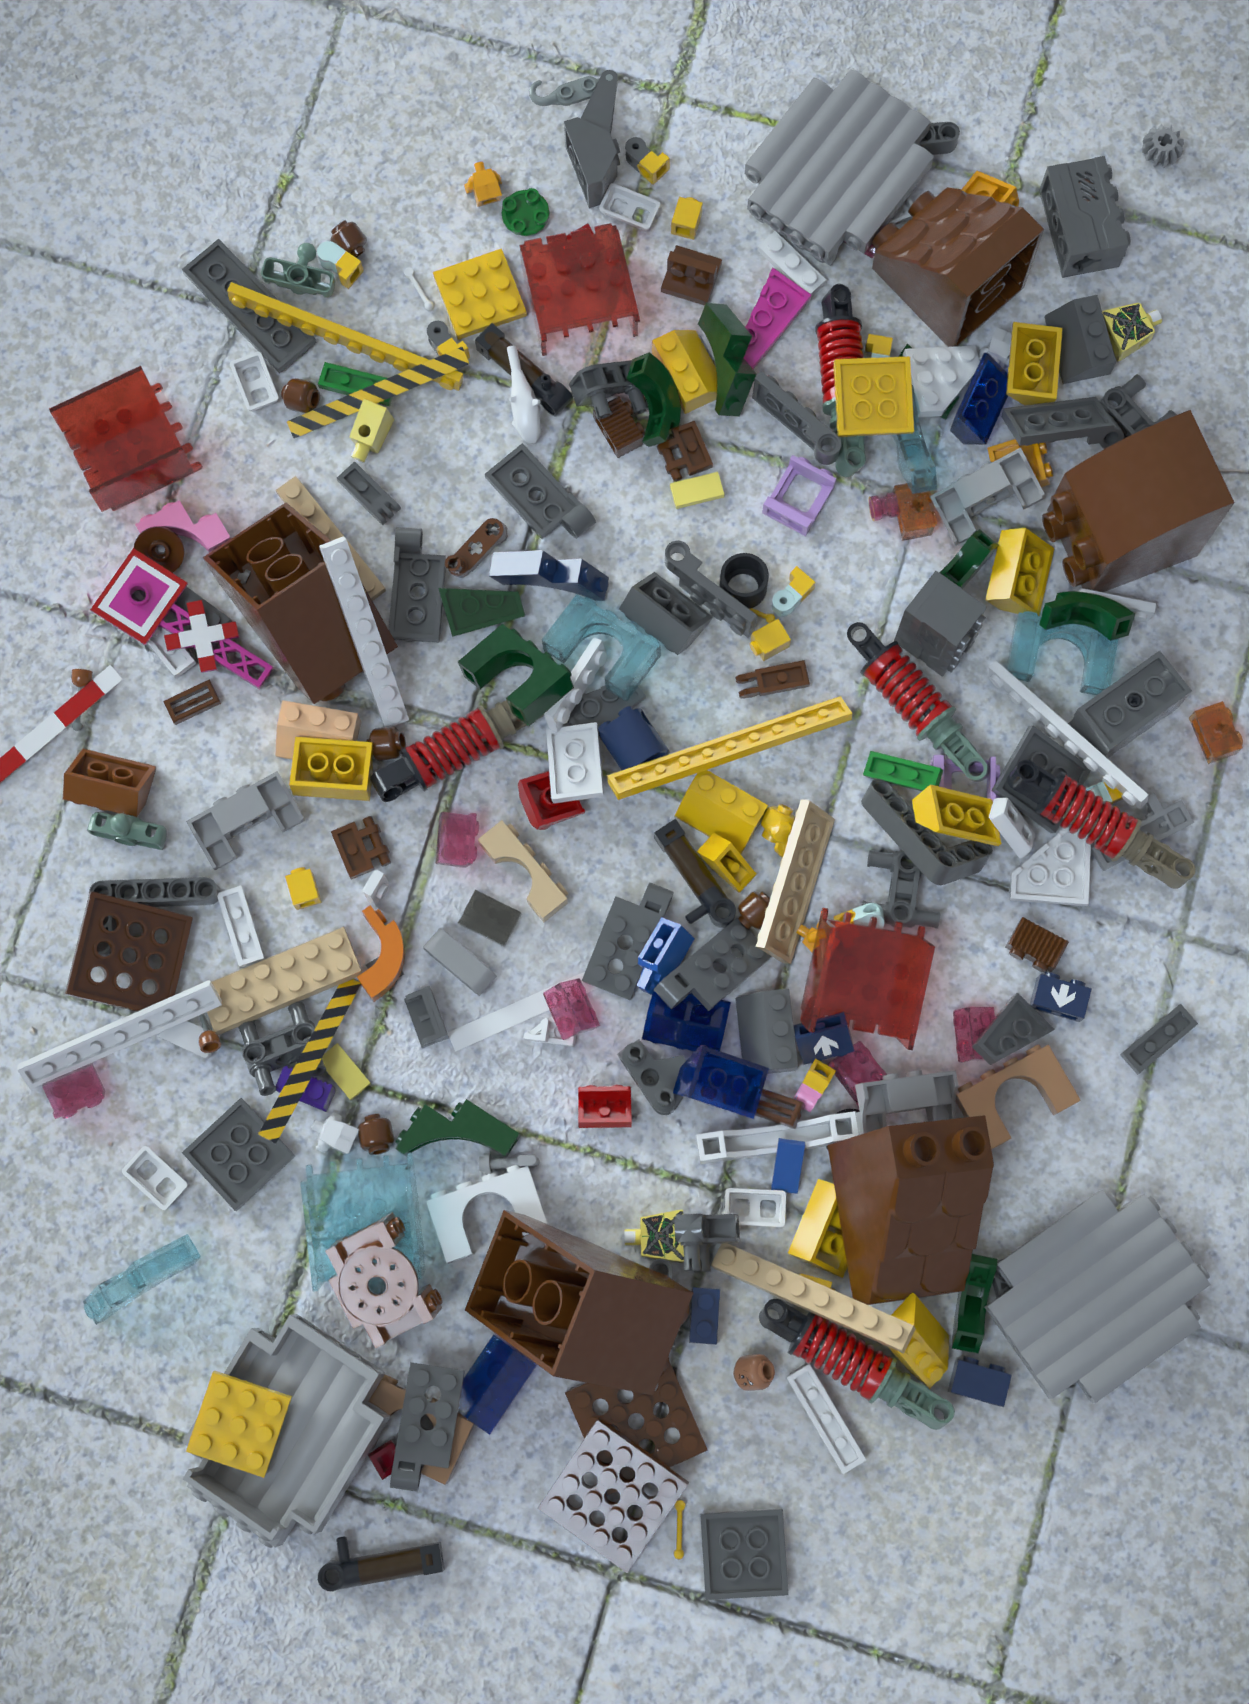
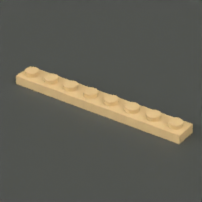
M728 1243L721 1244L711 1263V1266L720 1272L901 1353L905 1352L916 1329L912 1324Z

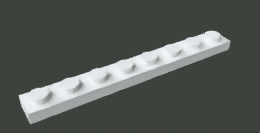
M343 536L320 545L321 553L384 727L406 722L409 718L348 542Z
M995 660L988 667L989 680L994 686L999 689L1003 687L1008 692V697L1016 705L1021 703L1027 709V714L1034 721L1040 720L1052 737H1059L1064 741L1065 748L1071 754L1081 756L1084 759L1083 763L1089 770L1099 772L1107 786L1111 789L1116 787L1123 794L1122 798L1130 806L1136 805L1141 809L1148 802V794L1000 663Z
M208 980L18 1064L17 1070L31 1090L222 1005V999L212 982Z

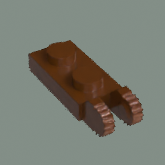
M805 660L755 669V672L740 674L735 677L738 684L749 683L754 680L757 682L758 687L747 688L738 692L741 699L810 686Z

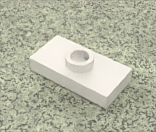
M377 869L374 870L363 888V893L368 902L375 906L384 897L389 887L384 873Z

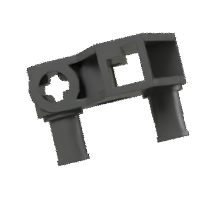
M632 360L587 366L579 370L569 383L576 406L593 405L597 419H604L612 415L607 398L615 394H628L634 414H641L649 410L642 392L627 380Z
M640 1039L628 1044L622 1051L617 1053L622 1064L647 1101L660 1115H669L676 1110L696 1078L695 1072L683 1055L654 1060ZM652 1077L654 1081L649 1084L646 1082V1079Z
M682 1214L675 1216V1237L677 1243L683 1246L684 1271L711 1272L709 1247H712L713 1244L740 1242L739 1215Z

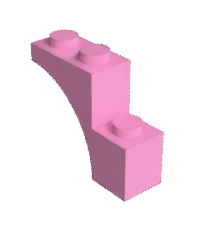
M180 500L164 505L159 512L153 515L148 514L141 518L139 523L135 524L140 533L154 526L168 528L177 535L198 542L209 553L231 539L217 513L205 515L198 520V523L193 524Z

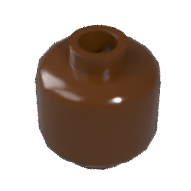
M344 220L332 229L331 242L337 244L356 258L365 251L363 246L366 244L367 238L355 222Z
M294 378L282 388L281 397L286 408L289 410L308 413L318 406L320 392L313 382Z
M395 726L375 728L371 731L369 739L366 740V742L373 743V757L377 761L397 759L401 756L400 749L406 748L405 736Z
M763 891L761 893L751 892L738 906V911L741 914L738 918L739 921L747 929L754 927L757 930H761L765 911L771 898Z
M371 1114L364 1117L365 1121L359 1124L357 1128L359 1129L358 1137L361 1148L364 1151H368L369 1155L388 1152L390 1146L395 1141L391 1121L387 1118H380V1114Z

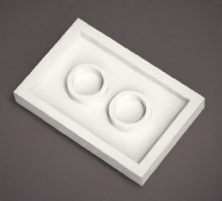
M597 722L561 727L559 732L546 729L552 802L560 803L604 797Z

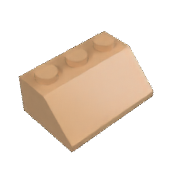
M282 700L277 722L275 756L292 760L295 737L357 741L361 725L358 713Z

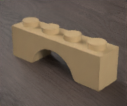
M501 820L478 839L479 845L495 864L514 862L523 866L529 872L532 878V887L526 898L527 903L544 923L568 904L565 897L568 895V892L561 883L555 884L551 880L550 876L552 873L543 862L540 865L533 858L536 854L527 843L522 845L517 839L520 835L513 825H506Z

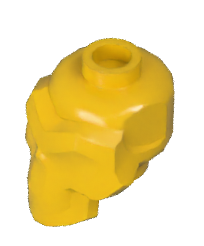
M779 804L778 807L771 806L767 808L761 820V826L764 828L762 837L775 843V852L783 858L795 816L792 814L793 810L790 807Z

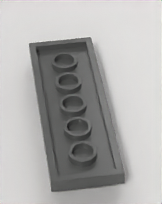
M217 239L182 268L183 274L262 354L279 374L316 343L314 336L305 334L300 328L292 325L290 327L284 326L275 318L269 316L267 318L261 317L254 310L247 307L243 309L236 307L229 301L227 290L231 282L273 299H278L220 239Z

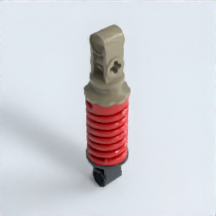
M507 700L494 704L495 707L488 711L479 705L475 710L467 713L466 718L460 717L457 721L458 723L451 722L449 728L444 726L440 732H433L432 737H424L423 743L417 741L406 748H401L402 758L375 771L371 775L370 781L383 802L393 801L416 786H419L425 792L428 790L427 788L437 783L436 775L440 780H444L446 778L444 770H446L448 775H453L455 772L452 767L453 765L459 771L463 769L461 761L466 766L471 765L472 761L469 756H472L474 761L480 760L478 751L482 755L487 756L489 751L491 753L498 749L501 750L504 748L502 740L508 735L513 736L517 730L528 725L512 714Z
M1022 760L1009 773L1007 778L1009 786L1038 804L1035 810L1036 814H1041L1050 820L1052 819L1055 824L1059 823L1062 818L1061 828L1066 829L1071 824L1069 833L1075 834L1079 830L1077 834L1079 839H1084L1087 836L1086 843L1091 845L1095 842L1094 848L1100 850L1113 862L1123 857L1129 860L1128 863L1130 865L1138 866L1145 873L1154 876L1173 889L1182 887L1195 875L1196 869L1191 860L1175 852L1168 845L1154 839V835L1150 833L1145 834V832L1140 830L1142 820L1129 816L1127 812L1120 813L1119 807H1112L1109 801L1103 802L1101 796H1095L1091 790L1086 791L1085 786H1077V781L1072 780L1065 772L1061 771L1055 777L1037 766L1034 762Z

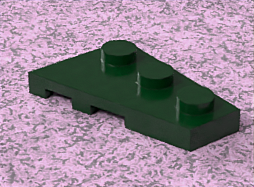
M438 588L452 637L525 616L519 592Z

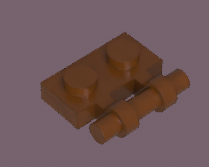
M695 420L672 428L673 438L666 439L665 442L657 445L659 454L663 455L666 462L665 469L667 474H671L673 482L682 479L680 470L683 468L687 469L689 476L713 468V463ZM678 448L682 457L675 460L672 450Z
M372 816L363 819L365 828L359 831L355 822L330 831L351 880L375 870L371 860L378 858L382 867L391 864L388 856L390 851L387 845L383 844L379 834L381 833L378 824H375ZM370 838L374 849L367 851L363 839Z

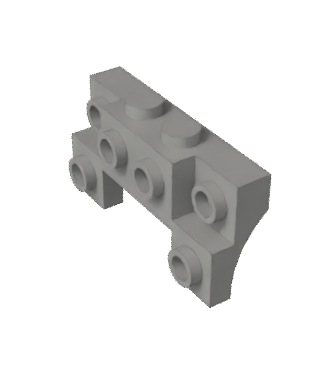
M1020 447L994 462L982 465L978 471L972 474L961 476L957 482L930 497L955 546L968 540L977 531L970 517L1016 494L1023 509L1045 499L1046 495Z
M276 771L251 786L247 784L237 789L236 794L229 798L222 797L213 803V807L186 822L212 868L217 870L237 859L228 842L233 837L271 816L275 818L282 832L302 823L305 819L280 774Z
M922 1070L907 1072L906 1077L899 1078L898 1073L884 1075L881 1081L855 1085L860 1112L855 1113L859 1135L887 1127L886 1114L926 1109L928 1121L955 1119V1102L959 1087L956 1070L922 1075Z

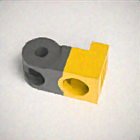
M633 137L626 142V161L652 185L670 169V158L663 152L657 156L646 147L643 139Z
M438 320L428 325V341L438 356L463 347L467 359L470 358L469 349L463 341L456 344L444 322Z

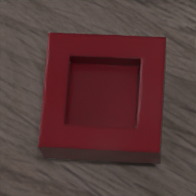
M391 1440L368 1454L382 1480L392 1473L396 1447Z

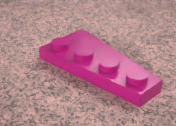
M773 267L745 326L752 335V339L744 359L753 370L811 300L810 293Z

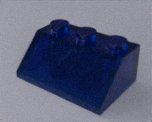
M989 353L983 354L950 429L963 444H987L1008 398V395H1006L1008 373Z
M654 991L645 1020L642 1040L676 1047L681 1050L694 1051L707 1056L719 1057L731 1002L721 1000L708 1011L690 993L679 1005L671 1009Z
M700 1045L680 1067L673 1094L739 1116L754 1119L769 1068Z
M493 1334L464 1377L458 1412L491 1435L538 1365Z

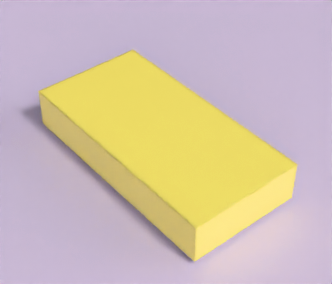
M718 472L670 483V490L676 509L724 498V491Z
M338 1043L324 1053L322 1060L326 1071L350 1100H353L371 1085L370 1081Z

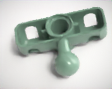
M300 244L297 250L298 263L272 257L266 258L263 263L261 276L265 283H275L279 287L291 289L297 295L305 293L312 295L321 294L324 298L332 296L335 289V278L332 272L307 266L308 262L316 257L317 251L313 244ZM274 262L280 263L283 266V272L274 271ZM321 274H326L330 277V284L321 282ZM297 277H303L301 281H294Z
M95 812L91 816L87 828L91 835L111 839L128 846L139 845L163 850L167 836L164 826L145 822L124 813L112 815ZM102 818L106 819V822L103 826H101ZM152 829H155V835L150 837Z

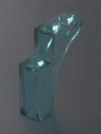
M912 385L914 433L892 435L897 445L898 468L912 494L937 490L936 466L930 457L921 430Z
M186 1234L134 1261L126 1271L97 1285L83 1301L86 1315L93 1319L97 1325L148 1290L193 1266L201 1256L189 1235Z

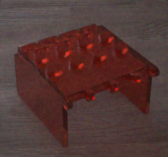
M612 223L595 226V234L591 235L590 228L571 231V239L567 240L566 233L546 236L547 244L545 245L542 244L541 238L524 241V244L519 245L521 268L542 356L547 355L546 334L562 331L564 338L569 337L568 329L587 326L588 333L594 332L592 324L610 320L614 328L618 327L617 319L628 317L633 337L638 336L640 317L619 230L616 225L612 226Z
M141 366L49 408L62 433L64 432L71 450H74V457L80 469L84 471L83 475L90 487L89 492L101 512L109 508L115 511L193 474L203 467L201 462H195L190 465L186 453L192 451L193 447L191 443L180 445L175 433L183 427L180 422L170 425L164 412L170 410L172 405L169 401L162 404L159 403L155 394L162 391L163 387L161 383L151 386Z
M823 907L803 994L800 1022L809 1032L814 1033L817 1019L823 1018L825 1015L830 1016L844 1012L848 1026L850 1025V1020H853L852 1030L873 1034L877 1024L879 1025L878 1035L897 1037V1040L907 1050L913 1051L935 946L924 938L925 927L919 926L917 935L901 932L902 922L898 921L895 923L894 931L876 928L877 917H870L868 926L850 923L852 915L850 912H845L843 921L828 919V908Z

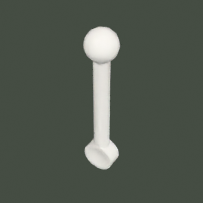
M406 268L404 270L405 277L413 283L425 303V309L428 311L432 310L434 304L427 299L414 277L413 269Z

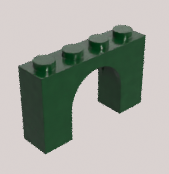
M501 624L458 661L464 678L480 690L505 669L514 666L532 668L533 671L530 677L506 698L512 714L528 726L532 725L574 688L570 678L572 674L564 664H557L547 652L542 653L532 641L524 640L514 628L509 629L504 624Z

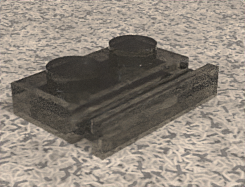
M475 890L458 924L505 947L522 913Z

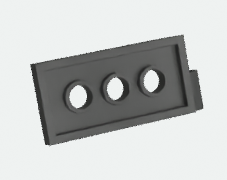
M1097 397L1003 408L1001 417L1019 446L1087 437L1088 445L1099 443L1103 449H1106L1124 439V433L1114 418L1108 415Z

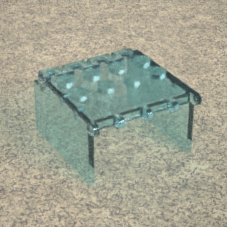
M413 1152L407 1153L408 1163L390 1165L389 1155L383 1156L384 1166L364 1168L363 1160L360 1158L356 1159L357 1169L337 1171L336 1162H330L329 1173L313 1174L312 1164L306 1165L307 1176L300 1182L313 1292L319 1291L323 1283L336 1273L325 1251L337 1240L359 1231L391 1212L394 1213L395 1217H400L405 1226V1237L394 1248L408 1257L416 1270L418 1279H422L425 1273V1254Z

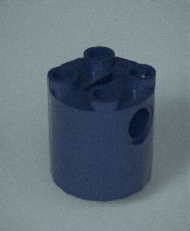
M627 706L618 713V718L612 722L606 721L598 727L599 737L621 770L669 755L670 753L641 708L633 709L631 706Z

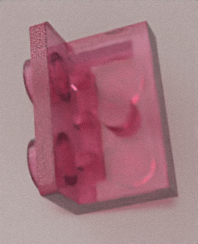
M441 812L439 814L435 864L466 868L476 860L477 847L474 846L475 836L479 832V821H476V813L462 815Z
M580 978L560 982L543 993L563 1040L582 1032L594 1030L600 1026Z
M966 1007L953 1011L958 1062L985 1061L972 1048V1045L995 1018L994 1007Z
M861 1041L854 1044L855 1052L848 1053L842 1057L838 1056L827 1064L836 1070L835 1076L858 1107L855 1085L881 1081L883 1076L887 1075Z
M93 1063L42 1085L53 1108L55 1119L60 1117L63 1119L75 1115L78 1109L85 1106L87 1108L95 1107L105 1098V1088Z

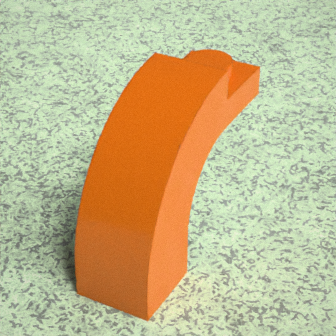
M370 905L362 910V913L381 940V953L376 963L357 976L372 1001L375 1002L385 995L397 982L404 965L405 949L396 922L393 920L385 926L384 923L387 922V919L379 909L374 911Z

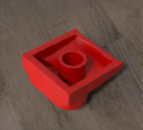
M549 771L521 779L518 782L519 798L530 824L537 830H546L553 824L585 813V809L582 808L579 800L560 803L552 802Z

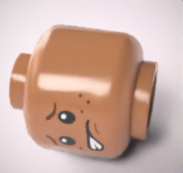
M751 1354L744 1355L737 1360L733 1375L741 1389L746 1391L763 1390L771 1384L775 1375V1369L772 1362L765 1355Z

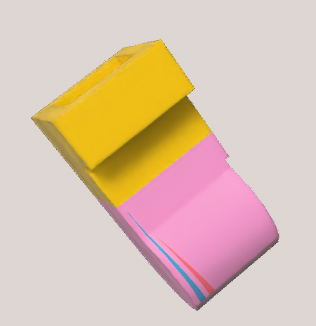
M815 1059L794 1099L804 1102L806 1105L804 1109L811 1113L836 1070ZM815 1070L823 1071L827 1077L823 1076Z

